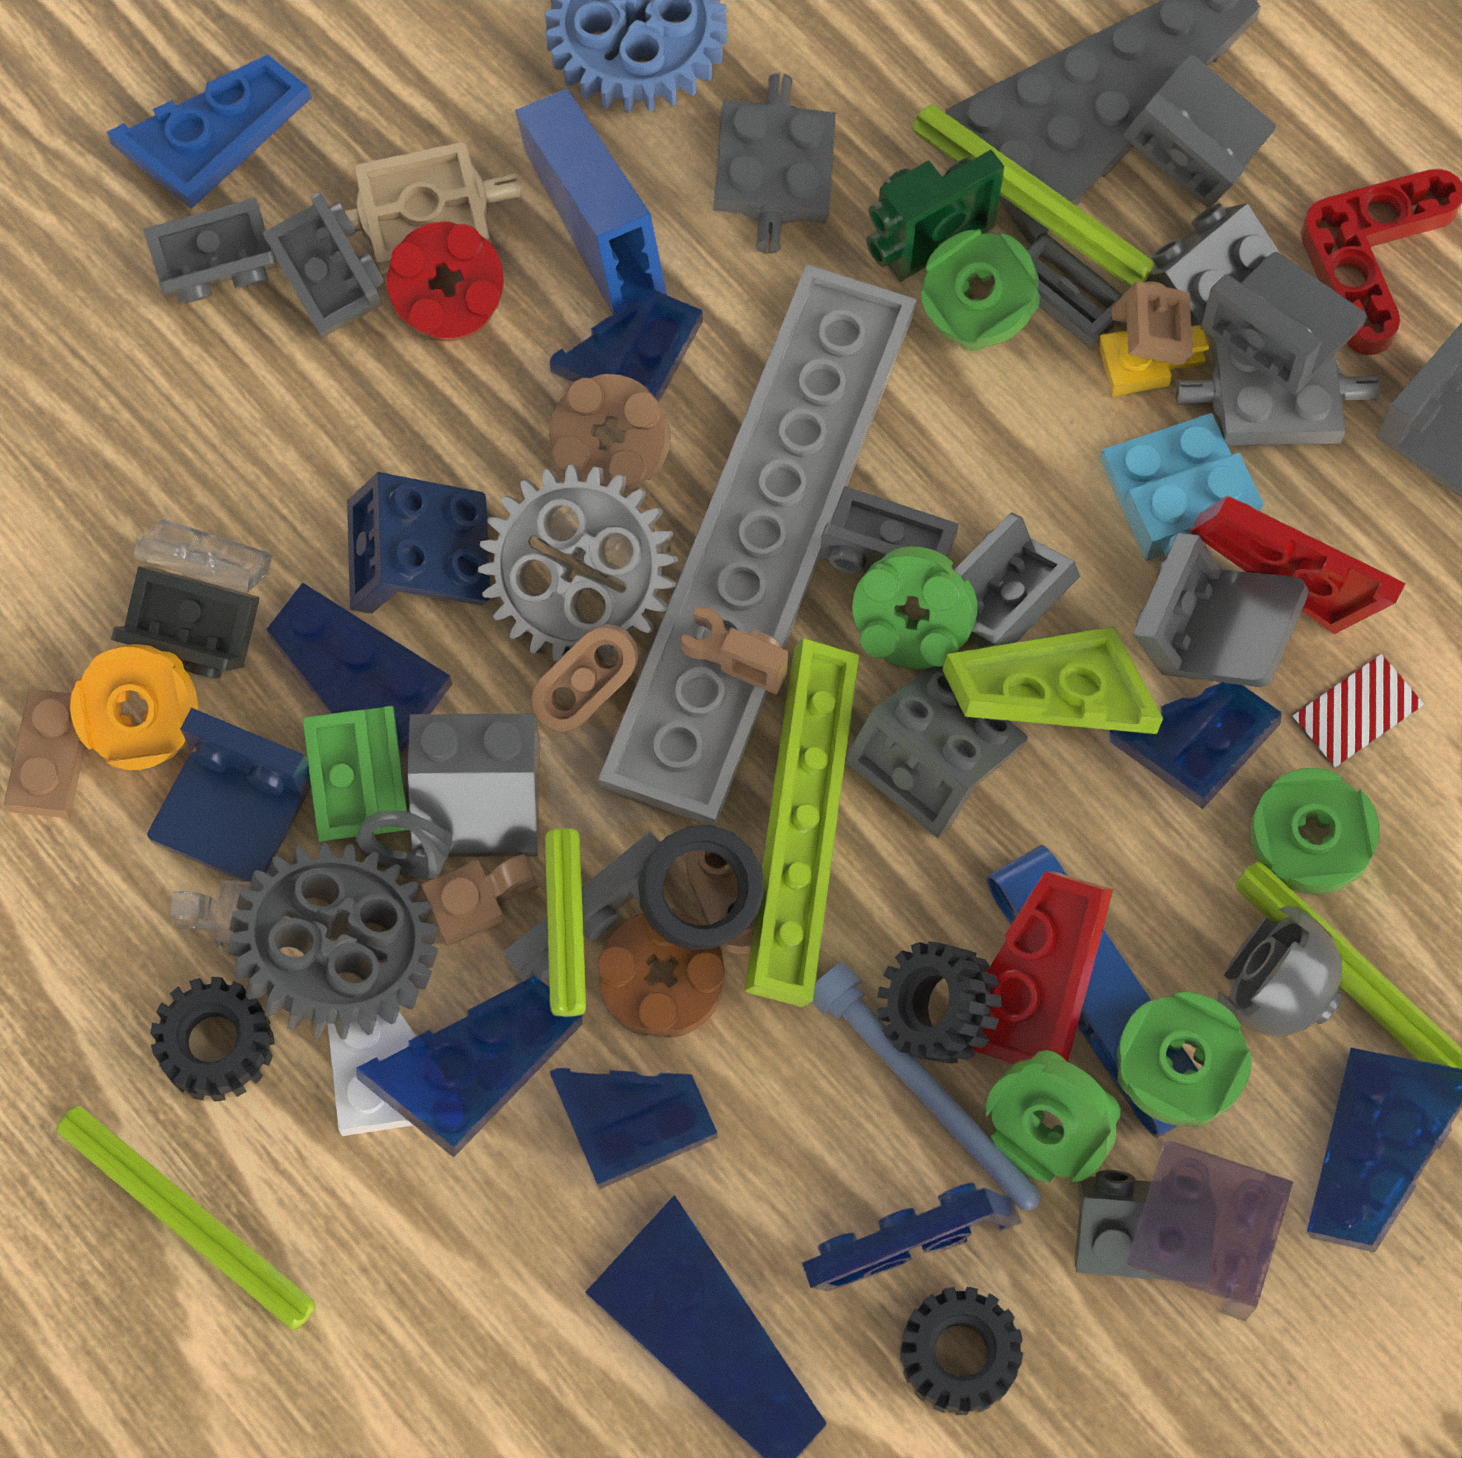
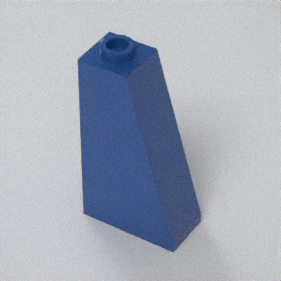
M568 89L516 109L515 112L525 152L615 319L667 297L651 214Z

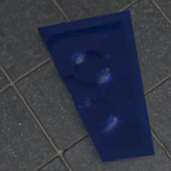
M303 582L267 627L270 639L331 714L394 706L400 754L409 743L410 714H431L452 686L449 674Z
M1350 1048L1307 1228L1310 1238L1376 1252L1415 1190V1182L1435 1150H1440L1452 1130L1451 1125L1462 1109V1069Z

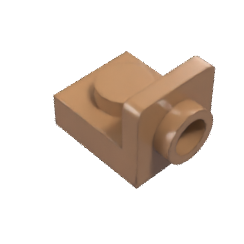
M1136 281L1113 305L1112 319L1127 323L1128 355L1182 365L1193 354L1190 292L1167 288L1159 282Z

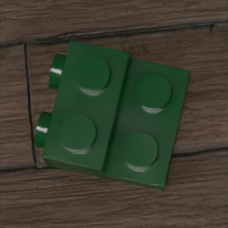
M989 150L973 160L971 158H964L951 166L943 177L929 160L912 170L905 168L891 175L883 186L880 187L879 201L869 207V215L876 228V232L866 238V243L876 263L881 267L888 266L901 282L924 269L934 250L950 237L967 230H980L984 234L995 228L1005 167L995 153Z

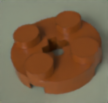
M670 908L681 920L694 925H703L691 916L680 914L676 909ZM644 913L633 916L614 930L606 941L603 952L598 960L601 995L605 1006L619 1024L633 1033L647 1036V1033L656 1036L668 1035V1038L683 1036L703 1025L719 1005L725 980V969L720 946L714 949L689 950L668 943L650 927ZM656 960L661 963L673 962L676 965L673 970V976L677 982L669 988L662 982L650 986L645 981L651 974L648 965Z

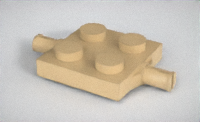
M466 141L354 165L359 187L356 202L357 208L347 210L345 213L355 231H363L364 237L373 247L378 271L380 274L388 272L392 251L410 232L429 223L447 221L470 225L491 243L486 224L487 204L516 197L520 198L521 196L515 173L482 181L481 176L471 164Z

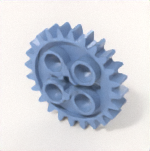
M551 0L552 9L545 11L547 49L552 51L554 69L564 70L565 84L571 86L580 82L581 96L585 100L597 91L601 92L602 108L605 109L613 103L615 98L623 99L625 113L631 112L635 100H643L647 110L654 112L655 98L663 96L671 106H675L676 90L679 88L692 96L695 95L696 77L706 81L712 79V63L722 62V45L727 44L726 4H720V0ZM680 20L682 22L670 23L669 21ZM593 32H604L603 34H600V35H592V34H590V33H593ZM640 59H648V60H651V61H648V62H645V63L636 62V60H640Z

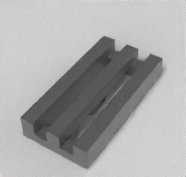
M1044 232L1026 249L1034 263L1039 279V307L1087 347L1092 349L1099 342L1100 335L1103 333L1107 334L1114 327L1115 321L1112 319V307L1123 295ZM1040 254L1108 309L1103 312L1078 292V287L1064 276L1057 275L1037 257Z

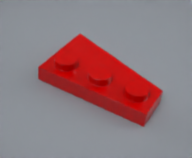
M1228 495L1202 511L1190 530L1191 534L1199 535L1205 544L1245 572L1292 576L1293 578L1303 579L1309 589V594L1302 612L1333 634L1395 604L1406 584Z

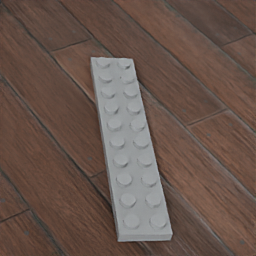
M806 264L598 778L599 788L706 825H717L768 691L721 672V665L718 663L687 656L681 650L680 640L683 634L692 636L695 639H705L711 634L708 628L694 623V611L696 607L700 606L716 611L721 616L727 632H729L731 627L746 634L750 630L760 631L776 639L780 643L781 648L785 649L820 558L821 536L827 523H831L845 486H848L915 313L917 299Z

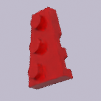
M1054 871L1044 872L1004 935L1006 941L991 963V967L985 972L997 976L999 986L989 991L990 994L1001 996V1008L990 1007L989 1016L999 1019L995 1030L984 1027L982 1033L990 1040L984 1048L972 1046L974 1051L1015 1064L1019 1061L1032 1059L1038 1052L1047 1050L1059 1054L1068 1062L1113 889Z

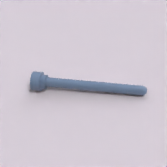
M843 961L823 975L815 983L812 1002L823 1015L830 1012L836 1020L843 1017L1011 1200L1022 1210L1029 1211L1035 1209L1040 1203L1038 1189L995 1146L990 1137L915 1057L899 1052L893 1047L896 1041L886 1039L882 1031L886 1025L861 1000L865 993L858 987L861 982L858 976Z

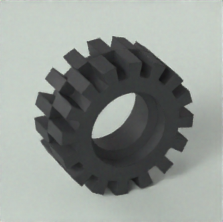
M929 941V944L922 942L912 944V952L902 950L895 956L901 966L900 968L887 967L883 976L892 981L890 988L879 986L877 998L887 999V1007L877 1009L878 1019L891 1022L882 1031L886 1039L896 1041L893 1045L894 1048L899 1052L909 1054L911 1057L948 1064L958 1063V1058L968 1060L975 1056L972 1046L984 1048L990 1040L982 1033L984 1027L994 1030L997 1027L999 1019L989 1016L990 1007L1001 1008V996L990 994L989 991L999 986L997 976L985 973L991 967L985 959L976 957L977 953L932 941ZM944 978L949 989V1004L943 1019L934 1027L929 1017V1000L935 986Z
M211 976V984L205 985L201 978L191 980L189 982L192 989L185 993L178 986L170 993L174 1001L169 1006L162 1002L156 1013L161 1018L159 1024L152 1023L150 1034L155 1039V1044H151L154 1057L159 1062V1067L175 1087L181 1092L186 1090L195 1099L203 1101L204 1096L207 1095L211 1096L214 1102L226 1101L225 1093L233 1091L236 1097L244 1094L247 1091L243 1085L249 1080L257 1084L263 1077L260 1071L263 1064L269 1066L273 1057L269 1046L274 1045V1033L269 1026L271 1022L264 1015L265 1011L257 998L248 999L246 997L247 991L243 985L235 981L228 985L223 977ZM210 1017L228 1019L235 1025L237 1031V1040L233 1050L223 1059L214 1062H205L195 1058L189 1049V1038L194 1027L202 1020Z
M967 1286L965 1291H956L955 1287L943 1289V1292L937 1296L931 1294L923 1300L922 1305L917 1310L913 1311L902 1336L900 1361H903V1374L907 1384L911 1382L916 1389L914 1394L922 1402L925 1399L934 1404L933 1409L943 1413L945 1410L956 1411V1415H968L970 1411L978 1410V1412H982L990 1408L994 1402L1000 1401L1008 1392L1018 1376V1370L1022 1365L1024 1352H1021V1343L1023 1338L1021 1330H1016L1014 1326V1315L1009 1308L1004 1311L998 1305L1000 1299L989 1293L988 1297L977 1294L978 1288ZM953 1326H966L974 1329L981 1335L986 1344L987 1359L985 1365L977 1373L964 1377L955 1376L948 1373L939 1364L935 1353V1345L939 1335L946 1329Z

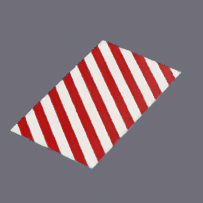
M1380 654L1292 717L1332 765L1337 767L1425 704L1388 660Z

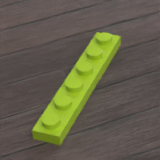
M806 638L799 641L793 650L762 865L764 895L754 920L744 992L799 1007H804L813 1002L859 661L858 654Z

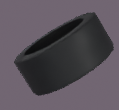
M713 825L687 826L666 836L645 860L638 880L640 907L650 927L668 943L689 950L714 949L742 934L757 916L764 895L762 868L752 848L734 832ZM705 850L719 855L730 864L737 878L738 895L734 907L725 918L710 925H694L681 920L671 911L664 897L663 882L668 867L677 857L689 851Z

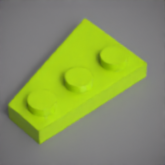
M1114 626L947 654L942 669L965 717L1157 734L1163 720L1159 709Z

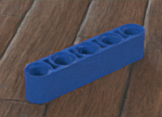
M1043 845L1036 847L986 877L991 895L1010 926L1044 872L1054 871L1067 875L1052 852ZM1103 929L1077 1027L1138 1120L1153 1137L1159 1138L1177 1127V1125L1156 1120L1139 1109L1133 1103L1130 1096L1122 1090L1117 1077L1119 1070L1117 1047L1122 1032L1135 1011L1151 1001V999ZM1183 1047L1178 1051L1167 1048L1166 1057L1173 1061L1172 1069L1180 1074H1184L1187 1070L1199 1071Z

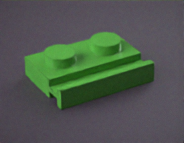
M394 706L302 718L318 842L357 837L365 818L376 812L394 810L408 812ZM384 826L378 828L373 833L382 834L408 829Z

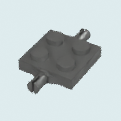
M780 73L772 74L768 78L767 103L757 104L723 100L713 210L742 213L754 220H759L756 249L765 253L768 233H770L769 254L776 253L781 249V223L795 220L827 222L830 209L836 112L790 106L792 78L787 74H783L781 93H779Z

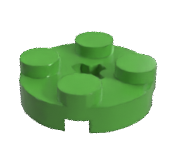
M980 230L960 232L940 244L931 254L925 267L927 273L923 280V288L921 286V300L931 323L945 338L959 343L963 348L970 351H978L986 346L1000 344L1016 335L1028 323L1031 315L1037 311L1040 304L1038 275L1029 253L1015 238L1000 232V236L992 233L982 234ZM978 276L982 282L989 281L990 279L995 281V284L990 288L991 295L986 299L980 300L975 298L970 300L966 297L971 292V287L968 283L971 279Z
M901 547L885 554L883 559L875 562L858 582L853 596V618L861 634L860 642L865 652L872 657L883 658L894 665L909 669H927L935 666H944L947 654L956 653L968 640L976 623L977 598L968 578L964 582L960 574L951 568L953 562L950 559L928 548ZM909 596L917 597L919 607L928 609L930 616L926 615L922 616L920 620H914L902 611L901 605H905Z
M1303 768L1282 775L1272 784L1270 789L1263 793L1251 817L1250 841L1257 860L1265 864L1289 888L1301 893H1332L1356 881L1365 871L1379 843V820L1370 798L1361 789L1357 793L1351 785L1341 781L1343 776L1331 770ZM1306 818H1315L1318 827L1329 828L1330 835L1323 837L1321 845L1311 844L1308 839L1302 838L1299 830L1305 826Z
M1174 993L1173 997H1162L1154 1002L1151 1000L1142 1005L1129 1019L1117 1047L1118 1083L1122 1090L1130 1096L1133 1103L1152 1118L1171 1125L1201 1127L1208 1124L1213 1118L1225 1113L1243 1092L1251 1072L1250 1048L1247 1051L1246 1040L1240 1032L1242 1027L1237 1018L1223 1004L1199 993ZM1184 1043L1191 1045L1195 1048L1193 1059L1201 1064L1200 1070L1197 1072L1187 1070L1184 1074L1174 1071L1172 1069L1173 1061L1166 1057L1167 1048L1178 1051Z
M1040 1051L1032 1059L1013 1064L993 1086L986 1101V1117L991 1112L992 1122L996 1128L991 1135L995 1146L1022 1173L1036 1180L1051 1182L1054 1176L1064 1178L1074 1176L1070 1183L1083 1181L1100 1168L1115 1144L1116 1123L1121 1116L1117 1100L1112 1095L1106 1093L1089 1074L1077 1066L1066 1062L1062 1056L1055 1052ZM1042 1110L1057 1116L1063 1126L1058 1124L1053 1129L1045 1126L1042 1122L1045 1113Z

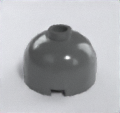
M1288 905L1280 909L1288 916L1287 918L1280 921L1277 925L1266 918L1242 943L1224 974L1230 980L1236 979L1230 990L1229 998L1220 991L1217 998L1218 1002L1235 1015L1241 1025L1257 1033L1278 1037L1301 1032L1315 1022L1317 1024L1326 1022L1334 1014L1341 1001V993L1338 992V988L1342 978V957L1331 934L1301 909Z

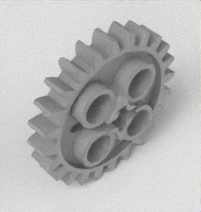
M568 465L565 472V480L561 483L552 469L543 470L542 475L544 488L539 489L530 480H523L520 482L525 500L521 502L510 496H504L501 499L504 507L510 513L508 519L489 517L487 522L500 535L498 540L480 542V547L495 554L494 562L478 567V572L494 575L496 578V584L487 588L483 592V596L487 598H502L504 604L496 611L493 617L495 620L514 617L516 623L509 635L512 640L518 639L528 632L533 634L530 644L531 653H539L546 647L548 642L553 643V661L558 662L569 651L570 647H573L589 630L604 624L619 626L626 630L634 639L631 628L634 626L646 633L652 632L655 629L651 620L646 615L648 609L659 612L667 610V604L656 596L658 589L676 587L674 580L661 575L662 566L678 562V556L661 553L660 549L661 544L674 536L673 531L655 532L652 525L663 514L662 509L654 508L645 512L640 509L647 494L644 489H638L625 496L623 492L627 477L618 474L611 480L608 486H604L603 468L593 466L586 482H583L578 466ZM562 506H569L573 509L579 521L577 532L567 541L558 538L551 526L553 514ZM616 533L626 536L633 546L631 561L621 569L612 566L608 562L604 550L608 539ZM534 536L539 537L565 554H580L583 550L586 551L584 562L588 566L626 583V590L619 592L607 583L589 574L576 575L572 578L570 575L573 567L569 563L533 548L530 544L531 538ZM535 560L542 561L551 572L552 580L550 587L541 595L530 591L525 584L524 575L526 568ZM588 588L596 589L605 599L606 609L604 615L595 623L584 619L578 611L577 603L579 596ZM607 644L599 646L598 652L604 660L613 657V646Z

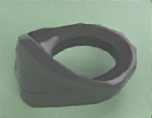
M394 810L376 812L366 817L359 829L356 841L362 854L366 857L372 852L379 853L378 865L390 868L398 864L401 866L399 873L404 876L432 880L441 873L443 865L447 861L451 850L452 836L449 831L416 814ZM384 826L408 829L420 840L423 849H416L412 852L388 849L377 841L373 832Z

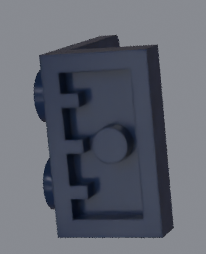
M377 472L347 500L350 610L372 614L398 591L476 605H484L490 600V598L483 596V592L490 587V575L478 572V567L489 563V551L480 547L481 541L488 540L486 495L483 492Z
M191 708L180 728L191 752L148 830L147 836L152 843L251 885L252 876L256 870L267 873L272 858L276 856L311 788L307 760L299 752Z

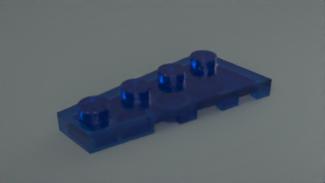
M674 1195L585 1291L586 1297L760 1458H799L826 1428L827 1423Z

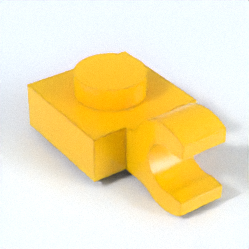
M1191 326L1193 354L1182 365L1128 355L1127 330L1100 335L1099 350L1112 397L1169 387L1171 381L1170 370L1193 368L1205 364L1206 360L1203 351L1209 348L1205 331L1201 329V326Z

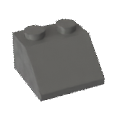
M410 714L408 752L410 813L416 814L450 832L452 844L448 857L519 856L525 854V856H538L540 737L536 715ZM411 832L412 851L423 849L420 840Z

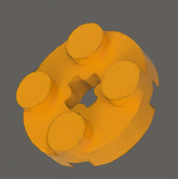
M142 644L119 646L97 655L89 663L91 665L85 669L82 678L76 681L70 700V711L74 729L81 742L89 750L94 748L100 756L109 760L106 763L124 770H143L171 759L181 748L188 745L180 728L191 708L198 710V700L193 682L189 674L184 670L183 663L177 655ZM130 690L138 692L140 699H145L147 702L148 711L143 713L142 724L135 723L133 714H123L121 710V703L130 699Z

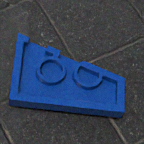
M267 54L206 83L205 92L178 105H175L171 100L154 108L155 116L130 128L123 123L107 131V135L111 145L187 207L192 209L311 99L309 88L305 83Z

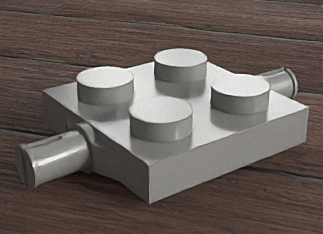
M1216 339L1213 340L1212 344L1214 372L1211 380L1177 379L1176 381L1177 404H1212L1220 420L1221 432L1227 446L1338 444L1342 442L1346 431L1342 408L1343 401L1378 400L1380 395L1378 375L1344 377L1336 363L1335 355L1296 395H1293Z

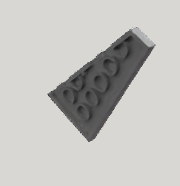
M1161 0L947 108L945 113L1077 206L1081 201L1082 195L1100 177H1105L1134 147L1122 134L1189 55H1195L1207 66L1211 62H1216L1257 20L1261 6L1256 0ZM1000 195L999 201L1030 245L1042 233H1048L1049 229Z

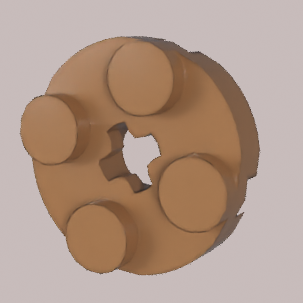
M602 374L592 378L579 379L570 386L567 394L561 398L554 410L550 423L549 438L554 463L564 473L568 465H577L581 472L582 481L586 482L593 466L601 467L604 473V486H608L611 480L618 474L627 477L624 494L632 491V488L641 485L646 479L650 480L659 472L669 451L671 433L661 404L644 385L626 376ZM608 419H617V429L625 432V438L622 443L613 442L609 451H603L600 449L601 440L595 437L598 426H605Z

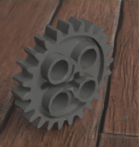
M327 842L321 843L318 858L311 859L307 852L301 846L295 848L291 866L279 856H274L270 866V875L256 870L252 876L251 890H240L236 906L238 911L232 912L229 931L235 934L230 937L228 954L239 957L236 959L233 974L235 978L252 977L248 983L246 997L254 999L266 994L269 998L264 1015L267 1017L275 1015L282 1009L290 1012L287 1029L291 1031L300 1024L303 1018L311 1020L312 1033L315 1038L320 1037L326 1023L335 1024L340 1039L347 1038L352 1022H357L367 1035L372 1034L377 1014L389 1024H394L400 1010L399 1005L412 1009L419 993L417 989H426L432 973L428 968L433 967L438 953V948L432 946L437 935L438 925L426 923L432 905L430 902L413 903L419 884L415 881L399 886L396 882L401 866L398 864L384 872L376 869L379 855L377 852H372L363 863L355 861V850L351 844L347 845L341 858L333 857ZM320 898L329 905L315 906L306 901V899ZM373 922L380 924L387 931H372L364 923ZM284 947L296 948L304 955L301 957H290L280 952L279 949ZM378 960H386L384 963L378 962ZM345 972L353 973L360 977L362 982H346L338 974Z

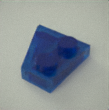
M649 288L630 301L623 312L618 315L608 316L592 327V336L567 353L562 348L554 353L549 361L550 371L572 382L602 374L626 376L644 385L659 402L703 323V310Z
M1221 682L1206 688L1197 697H1183L1161 706L1163 720L1157 734L1110 730V742L1201 809H1204L1281 724L1282 712L1244 685Z
M556 1068L549 1071L551 1080L598 1190L718 1138V1132L692 1074L660 1073L656 1076H642L635 1071L610 1070L609 1074L571 1072L570 1068Z

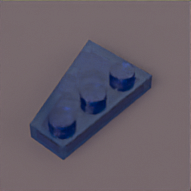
M533 976L467 1010L465 1018L432 1034L428 1030L408 1041V1047L381 1061L376 1057L356 1067L357 1080L454 1158L582 1026L583 1014L572 1017L553 1015L550 1007V987L536 976Z
M967 1183L943 1192L937 1197L940 1206L919 1215L916 1214L914 1208H907L881 1218L877 1221L880 1231L857 1240L855 1233H846L824 1241L817 1246L820 1255L802 1262V1266L810 1288L829 1292L903 1266L912 1260L909 1250L921 1245L924 1253L940 1249L945 1251L967 1243V1238L972 1235L970 1227L991 1221L997 1223L1001 1231L1022 1222L1011 1198L987 1188L977 1190L975 1183Z

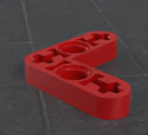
M1429 169L1323 198L1313 203L1308 209L1300 234L1318 280L1362 311L1365 310L1372 324H1382L1380 332L1376 334L1370 326L1361 327L1347 342V345L1357 353L1377 355L1386 351L1392 344L1401 321L1397 306L1371 247L1442 228L1450 224L1456 218L1462 205V182L1452 172L1443 169ZM1432 191L1436 198L1446 197L1445 204L1440 206L1436 199L1424 200L1427 192ZM1374 203L1388 204L1396 211L1398 219L1392 223L1384 224L1377 222L1371 218L1367 208ZM1417 205L1414 213L1412 214L1411 206ZM1326 220L1330 227H1340L1335 239L1338 250L1333 253L1332 250L1335 245L1333 236L1328 228L1318 229L1320 221ZM1349 265L1356 267L1363 273L1365 283L1358 287L1345 286L1335 277L1334 271L1341 266ZM1369 298L1367 305L1364 309L1362 306V302L1366 301Z

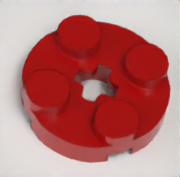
M447 221L429 223L410 232L392 251L387 272L389 298L393 309L401 321L419 334L439 341L461 340L483 329L498 309L504 289L503 267L492 244L472 226ZM440 266H447L450 272H459L462 276L463 281L455 284L456 294L452 297H445L441 289L431 290L428 281L436 277V268Z

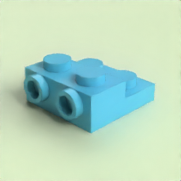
M1212 413L1105 448L1101 453V464L1145 561L1163 555L1168 557L1177 534H1191L1190 530L1199 514L1227 495L1250 505L1260 512L1264 504L1240 452L1231 454Z

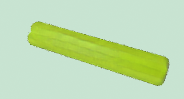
M552 829L545 835L550 1007L555 1016L572 1017L582 1015L586 1010L580 838L578 831L575 829Z

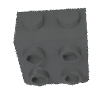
M1178 533L1168 557L1161 563L1158 579L1147 604L1137 617L1133 636L1162 675L1263 687L1269 684L1275 675L1308 597L1309 589L1303 579L1293 578L1292 576L1222 570L1199 535Z

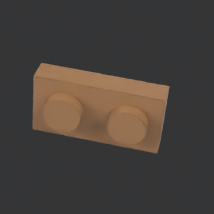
M28 689L4 805L9 812L71 818L85 745L79 739L71 718V693Z

